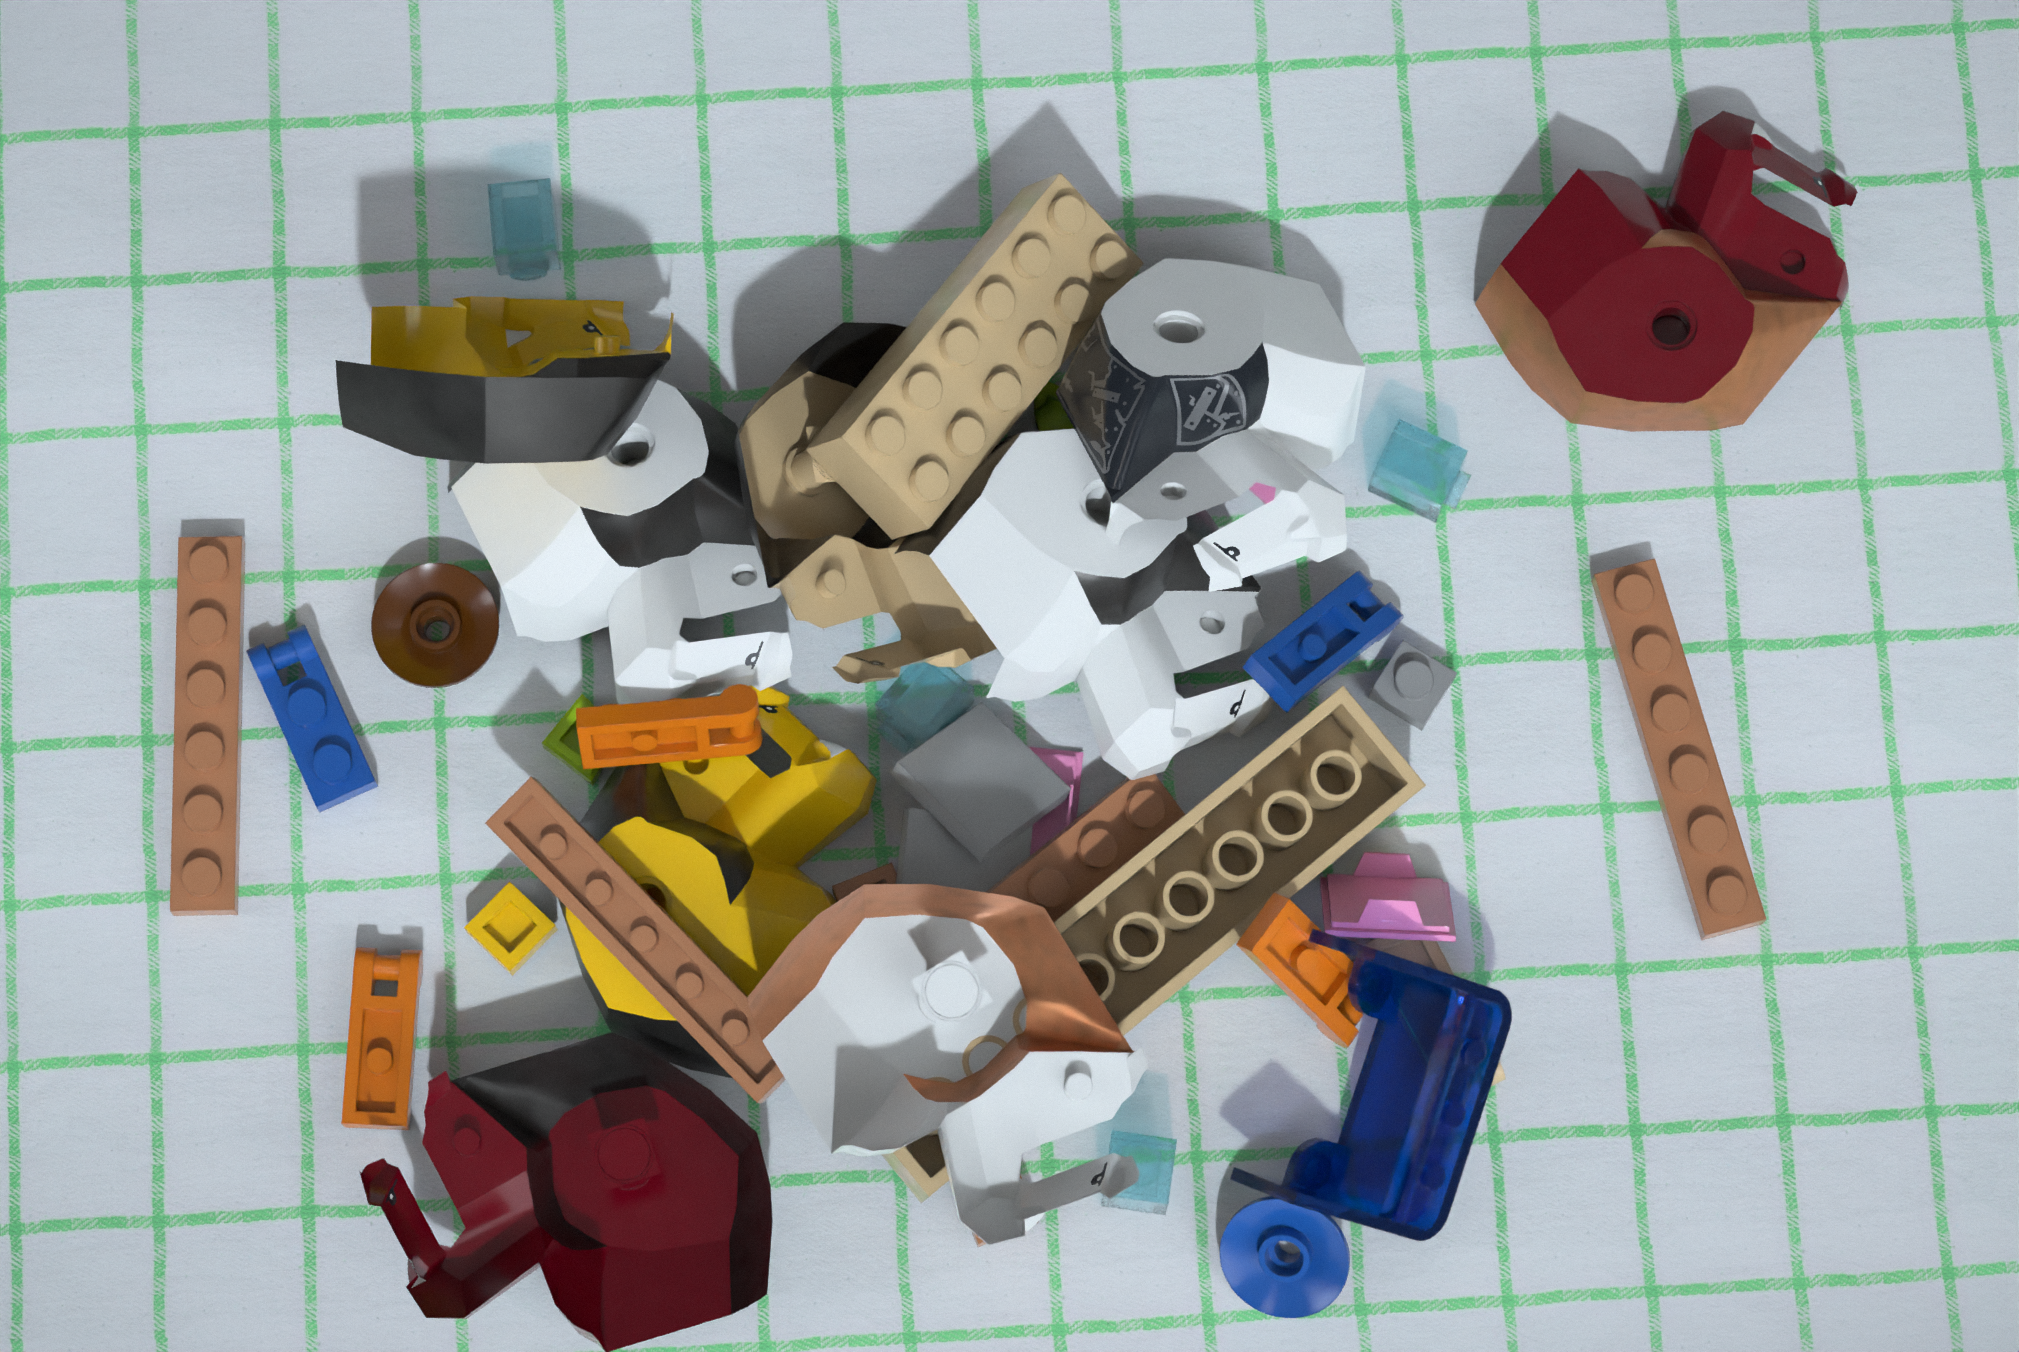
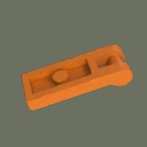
M736 684L724 689L720 696L687 699L671 698L664 701L605 704L602 706L576 708V727L583 769L752 754L760 748L763 740L761 724L757 719L759 715L757 693L752 687Z
M1273 893L1236 944L1317 1023V1028L1326 1037L1344 1048H1348L1358 1035L1359 1031L1355 1026L1366 1011L1374 1012L1385 997L1382 990L1327 936H1324V933L1289 898L1277 893Z
M356 948L341 1122L346 1128L410 1130L419 996L423 976L422 950L402 949L401 955H379L377 948ZM376 981H398L397 997L374 996Z

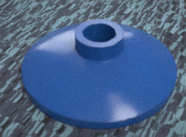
M1267 1196L1246 1204L1230 1219L1221 1238L1220 1263L1228 1284L1245 1303L1271 1316L1300 1318L1320 1312L1339 1296L1349 1275L1350 1251L1346 1238L1338 1224L1318 1206L1292 1196ZM1279 1241L1293 1243L1300 1249V1252L1295 1254L1285 1252L1280 1247Z

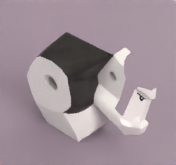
M657 380L637 419L605 456L594 460L576 462L489 464L469 462L447 486L448 493L453 490L502 588L517 636H528L544 642L567 641L609 626L616 697L619 704L664 701L671 698L707 697L722 693L724 689L736 684L752 685L761 691L791 677L790 663L793 654L788 632H764L688 643L679 635L683 618L703 619L774 602L781 595L780 589L767 587L764 566L747 526L734 448V440L738 432L736 423L708 403L670 384Z
M1075 429L1025 432L1008 437L998 444L984 459L934 524L927 530L907 535L894 553L917 551L929 555L1005 658L986 698L998 697L1015 702L1039 699L1077 680L1102 759L1131 780L1164 772L1172 757L1180 750L1228 732L1239 738L1265 721L1271 711L1274 700L1253 679L1184 699L1175 690L1173 673L1184 672L1249 648L1255 634L1264 627L1265 623L1264 616L1256 601L1261 591V586L1252 575L1242 578V586L1208 592L1210 576L1202 568L1193 545L1198 544L1201 539L1219 530L1209 513L1204 510L1177 521L1150 519L1132 524L1122 533L1119 544L1116 545L1105 534L1110 517L1111 496Z

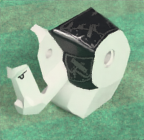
M1171 258L1163 259L1127 282L1104 303L1082 339L1056 391L1059 401L1111 496L1110 517L1105 534L1118 545L1122 533L1132 524L1150 519L1170 521L1183 519L1238 498L1257 482L1276 488L1273 501L1204 537L1198 544L1193 545L1202 568L1210 576L1208 592L1242 586V578L1303 556H1308L1319 563L1346 550L1345 495L1317 475L1314 470L1322 469L1339 459L1346 447L1353 443L1366 366L1319 283L1247 266L1217 261Z

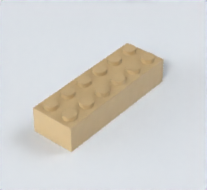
M1061 173L1023 187L809 444L806 450L892 540L929 529L959 493L969 477L993 451L1081 342L1104 303L1129 282L1144 263Z

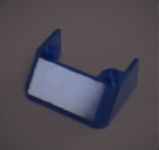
M1312 929L1308 941L1356 957L1348 982V994L1351 1004L1358 1012L1378 1019L1337 1143L1322 1138H1312L1303 1142L1292 1154L1283 1181L1236 1167L1233 1168L1230 1180L1302 1208L1412 1240H1428L1443 1228L1448 1219L1512 1022L1510 1002L1499 990Z

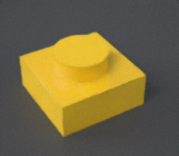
M510 881L464 927L465 931L512 976L558 930L556 925Z

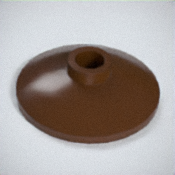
M447 563L421 564L397 575L379 595L371 620L372 639L382 662L400 679L425 688L449 687L459 684L476 674L491 657L497 644L500 628L496 603L485 584L471 572ZM434 622H444L449 626L448 635L440 641H433L426 636L428 627Z

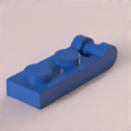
M1359 570L1251 654L1242 668L1288 713L1371 645L1386 637L1401 622L1404 615L1391 602L1384 605L1370 590L1373 583ZM1351 608H1353L1365 621H1363Z
M304 624L288 631L289 638L268 648H266L264 643H261L246 650L316 808L320 813L374 789L378 785ZM300 661L307 676L284 686L277 671Z

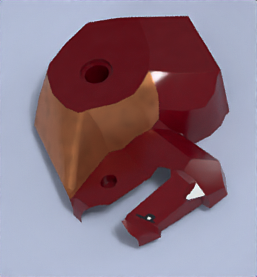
M1722 111L1690 133L1665 208L1631 178L1609 171H1587L1578 168L1500 263L1481 292L1475 306L1508 361L1530 389L1570 423L1630 432L1712 431L1743 425L1839 306L1841 310L1849 289L1846 263L1837 255L1830 238L1766 206L1752 195L1753 171L1765 168L1833 207L1844 204L1852 206L1858 193L1855 186L1830 169L1825 168L1815 172L1773 146L1772 140L1754 120Z

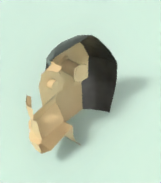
M841 323L804 351L745 416L734 440L747 526L764 566L767 587L780 589L795 619L810 622L824 629L885 612L890 613L899 628L901 641L846 654L841 658L837 666L832 667L846 682L857 684L897 678L902 666L922 662L937 667L956 668L997 649L931 557L917 551H902L894 554L907 535L892 540L806 450L809 444L907 328L891 323Z

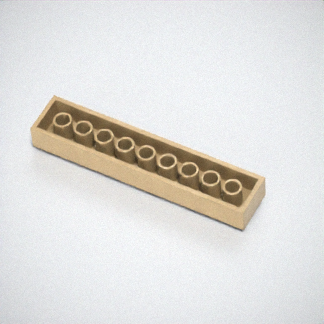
M1342 686L1063 914L1054 924L1124 1036L1238 942L1273 893L1291 898L1424 788L1426 784L1346 688ZM1026 998L1018 1003L1013 1013V1026L1017 1035L1023 1033L1019 1017L1022 1009L1027 1005ZM984 1035L972 1040L965 1048L962 1057V1066L966 1076L968 1077L973 1074L969 1067V1056L974 1047L983 1042H993L1004 1048L1007 1043L1003 1039L992 1035ZM932 1077L927 1079L954 1083L951 1080L943 1077ZM938 1130L893 1153L882 1154L920 1203L924 1202L949 1181Z

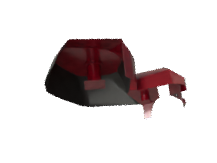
M613 1032L451 1080L447 1071H444L428 1082L429 1090L424 1110L426 1125L422 1144L465 1226L464 1231L452 1247L438 1243L398 1167L388 1164L385 1158L366 1165L362 1173L360 1172L368 1205L381 1207L408 1258L409 1284L406 1288L426 1318L467 1319L541 1267L554 1303L560 1313L580 1335L598 1344L605 1352H610L732 1315L755 1303L767 1294L773 1223L771 1185L757 1132L710 1089L643 1045Z

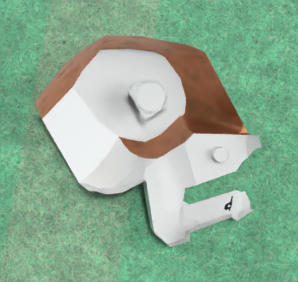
M864 884L818 914L790 942L747 997L750 1012L764 1045L831 1154L843 1152L862 1157L889 1154L938 1130L958 1220L987 1245L1025 1236V1232L1031 1229L1042 1218L1044 1213L1099 1192L1111 1199L1138 1182L1139 1170L1132 1156L1124 1157L1115 1153L1034 1183H1029L1020 1178L1023 1153L1047 1142L1112 1119L1122 1102L1133 1094L1141 1076L1148 1068L1143 1046L1136 1051L1131 1049L1044 907L1012 896L933 884ZM1026 998L1027 1005L1024 1006L1019 1017L1023 1033L1017 1035L1013 1026V1013L1018 1003ZM992 1035L1003 1039L1007 1043L1004 1048L993 1042H983L974 1047L969 1056V1067L973 1074L968 1077L966 1076L962 1066V1057L965 1048L972 1040L980 1036ZM932 1077H943L951 1080L954 1083L927 1079Z

